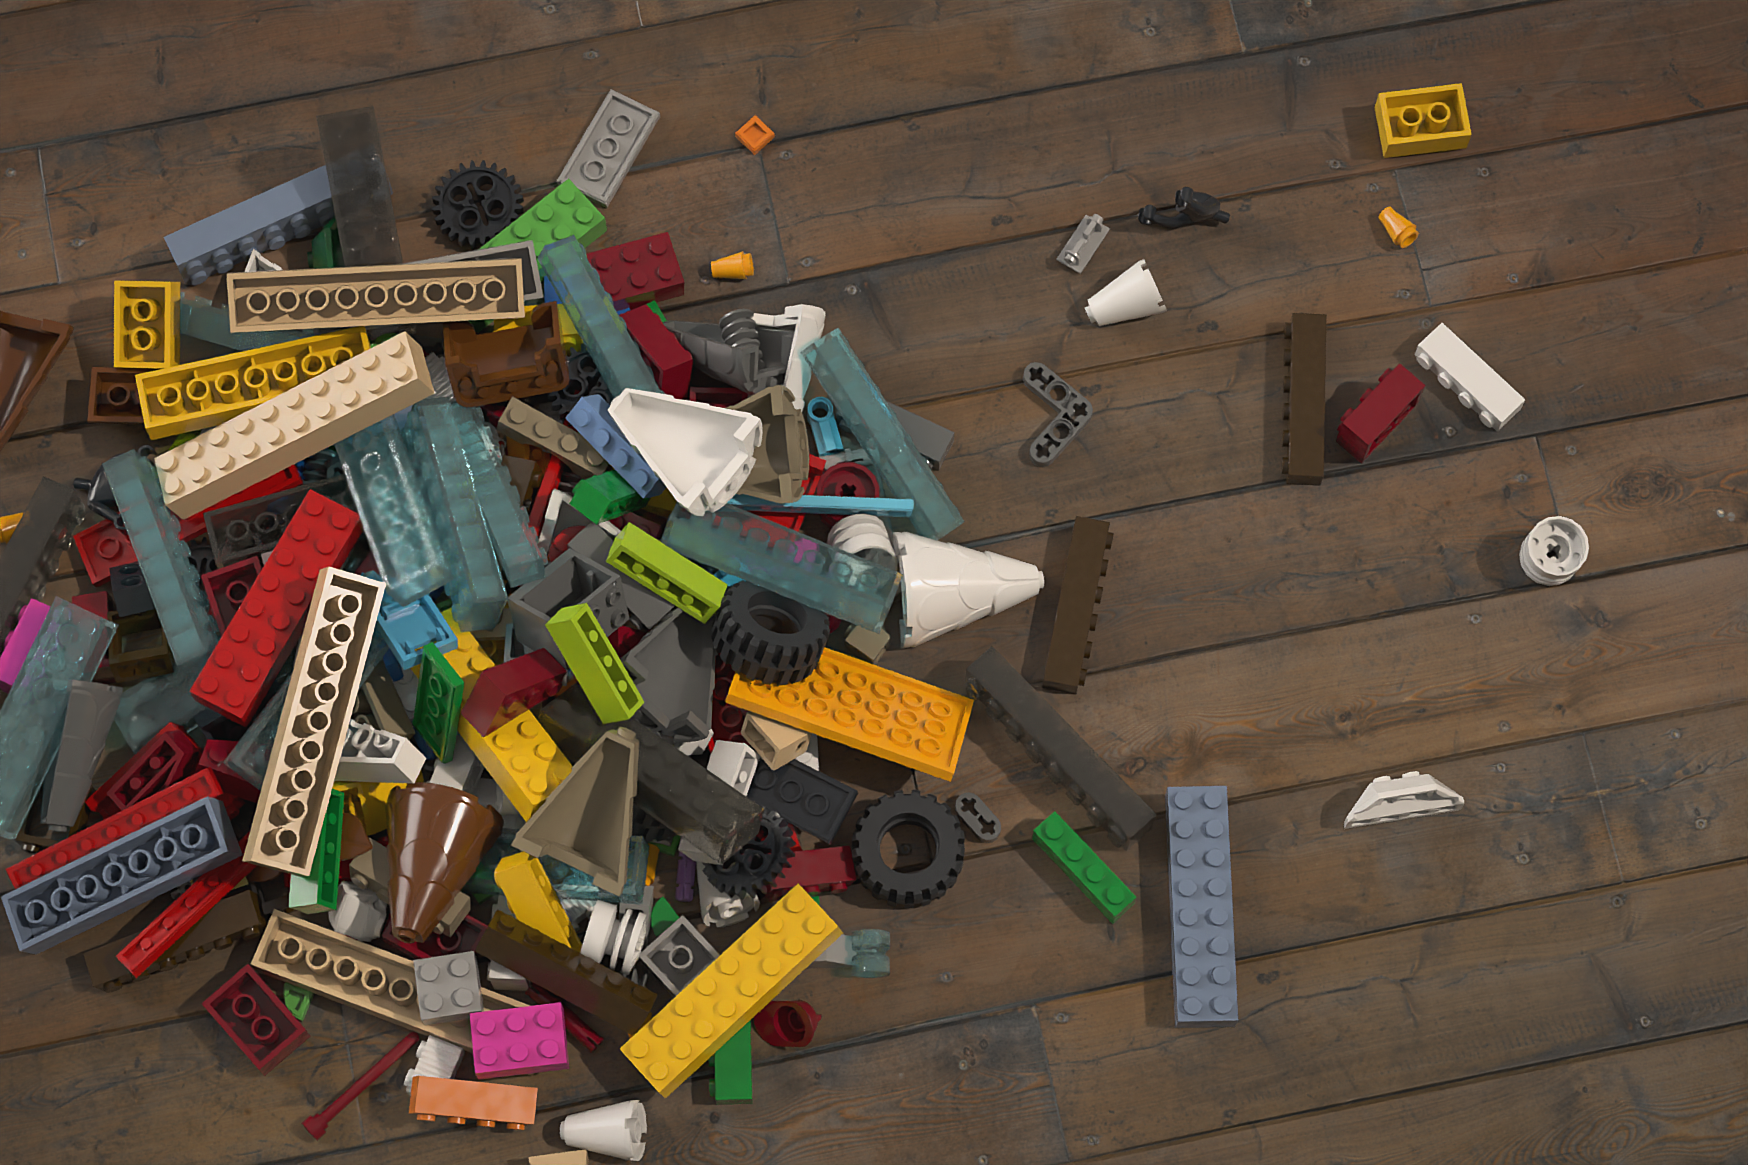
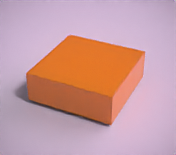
M755 115L735 133V137L756 155L775 138V133Z

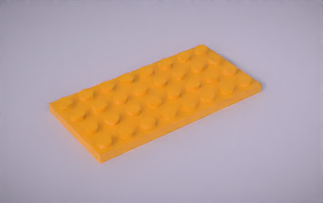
M824 647L817 667L813 670L812 674L793 684L790 682L779 686L776 683H771L770 685L762 684L760 680L754 679L752 681L747 679L745 674L735 672L725 700L726 703L951 782L972 710L973 699Z

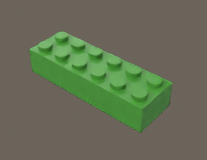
M568 178L480 249L533 240L540 282L542 283L544 276H551L607 231L606 220ZM494 319L466 321L473 325L477 335L492 323Z

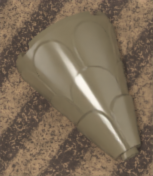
M783 385L767 387L740 403L725 408L751 413L753 416L760 418L762 422L761 446H755L752 455L756 459L755 464L736 494H745L779 504L797 502L805 491L804 487H801L802 480H808L809 444L805 421L801 409H795L792 402L795 401V396Z
M619 727L618 730L607 731L571 768L572 772L546 798V802L516 833L511 846L537 858L549 855L595 877L593 885L621 896L624 885L627 882L629 841L632 836L633 797L637 795L639 741L634 738L636 733L624 727Z

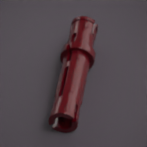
M534 982L531 985L540 994L530 987L526 990L525 994L538 1005L561 1002L564 1009L565 1029L586 1047L590 1053H593L598 1047L589 1038L597 1045H601L604 1038L600 1037L571 1009L562 1003L564 999L560 996L556 997L549 990Z

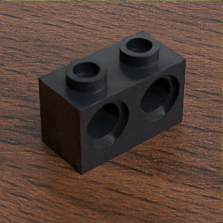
M144 560L109 568L112 592L119 617L154 609L153 598H158L153 570H146Z

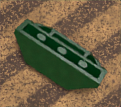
M341 211L337 212L311 241L312 251L307 252L309 268L350 267L347 221L344 212Z

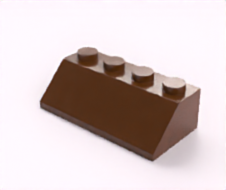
M92 367L87 422L144 424L135 375L164 368Z

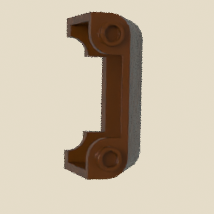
M557 301L537 305L531 312L532 325L476 335L473 325L468 321L443 322L445 366L454 398L459 405L463 407H476L511 400L512 397L518 399L564 389L568 385L569 369Z

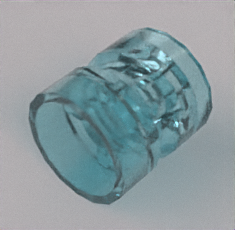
M879 929L853 931L852 950L856 952V955L852 957V975L861 978L889 976L890 957L885 955V953L890 950V932Z

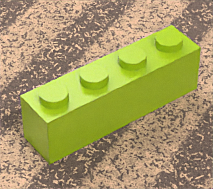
M630 522L615 537L606 562L704 624L720 608L728 585Z
M583 603L561 608L545 624L602 723L607 724L630 719L644 704V700L589 605Z

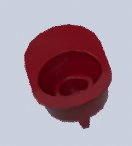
M803 1000L770 1001L754 1016V1025L757 1033L770 1045L805 1047L812 1041L822 1015L816 1013L813 1007Z

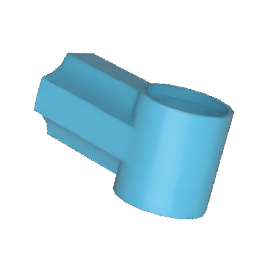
M825 397L812 399L807 407V420L811 425L819 456L844 451L831 401ZM817 408H822L828 414L823 418H818L812 412Z

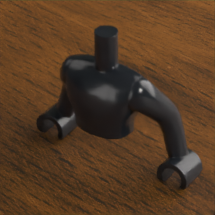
M1183 187L1182 190L1176 191V211L1180 212V214L1174 217H1166L1156 214L1155 206L1146 205L1145 208L1139 209L1138 220L1141 224H1157L1170 229H1177L1208 219L1226 224L1230 218L1229 213L1219 210L1221 204L1218 199L1207 193L1195 192L1190 187Z
M149 445L141 446L136 452L114 455L99 467L92 480L75 478L73 483L74 489L88 491V508L113 522L114 526L123 535L131 533L123 525L127 522L134 523L129 515L125 513L118 514L108 507L122 506L125 503L129 493L130 481L127 477L119 475L116 470L124 464L141 461L145 466L152 467L154 463L147 459V456L150 454L157 455L158 453Z

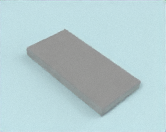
M610 89L557 179V184L561 185L569 178L588 200L607 208L659 120L660 113Z

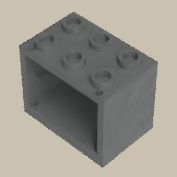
M571 548L566 550L507 598L517 641L533 651L545 648L566 670L570 667L545 626L561 608L587 603L607 637L629 620L620 575Z

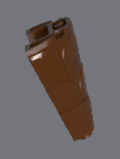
M0 310V451H2L28 413L29 404L47 380V375L69 343L74 329L73 326L44 318L41 321Z
M407 783L404 789L397 785L390 790L385 805L388 837L387 857L390 875L387 886L393 936L397 937L398 940L404 943H414L415 941L424 943L452 907L456 895L475 873L478 864L501 835L504 819L492 805H487L485 808L479 804V797L460 789L435 783Z

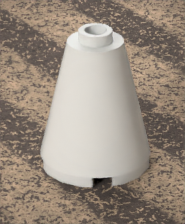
M1144 259L1138 261L1087 300L1090 306L1085 307L1091 323L1097 321L1098 325L1102 326L1167 311L1165 305L1160 307L1158 305L1163 300L1149 269L1144 271L1142 269L1143 266H1146Z
M696 861L701 916L707 926H710L709 922L716 923L717 927L734 925L749 917L747 912L753 907L755 912L759 909L760 901L757 894L753 899L746 893L745 898L741 900L736 894L733 898H730L725 892L720 893L707 880L709 877L703 873L702 870L705 866L701 862ZM735 862L732 863V864L728 867V869L731 868V867L735 864Z
M630 1100L568 1115L565 1121L561 1122L560 1137L562 1140H565L566 1145L586 1149L629 1161H640L646 1142H640L641 1134L647 1133L644 1106L642 1103H638L639 1100Z

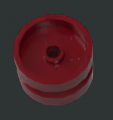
M841 462L831 466L821 475L817 485V496L879 498V484L875 475L865 466L855 462ZM819 514L822 522L830 530L840 520L851 516Z

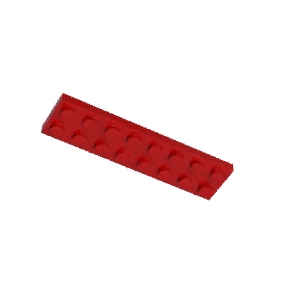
M293 464L184 520L165 506L163 494L160 491L118 512V514L125 513L129 515L134 523L127 522L123 525V527L130 530L131 533L129 535H123L114 526L113 522L105 519L73 535L90 580L97 588L111 581L109 568L141 560L147 563L303 484L296 465Z

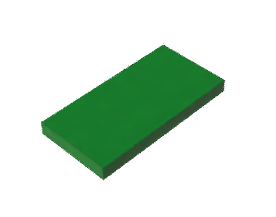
M432 642L423 646L412 725L439 760L446 764L453 761L464 681Z

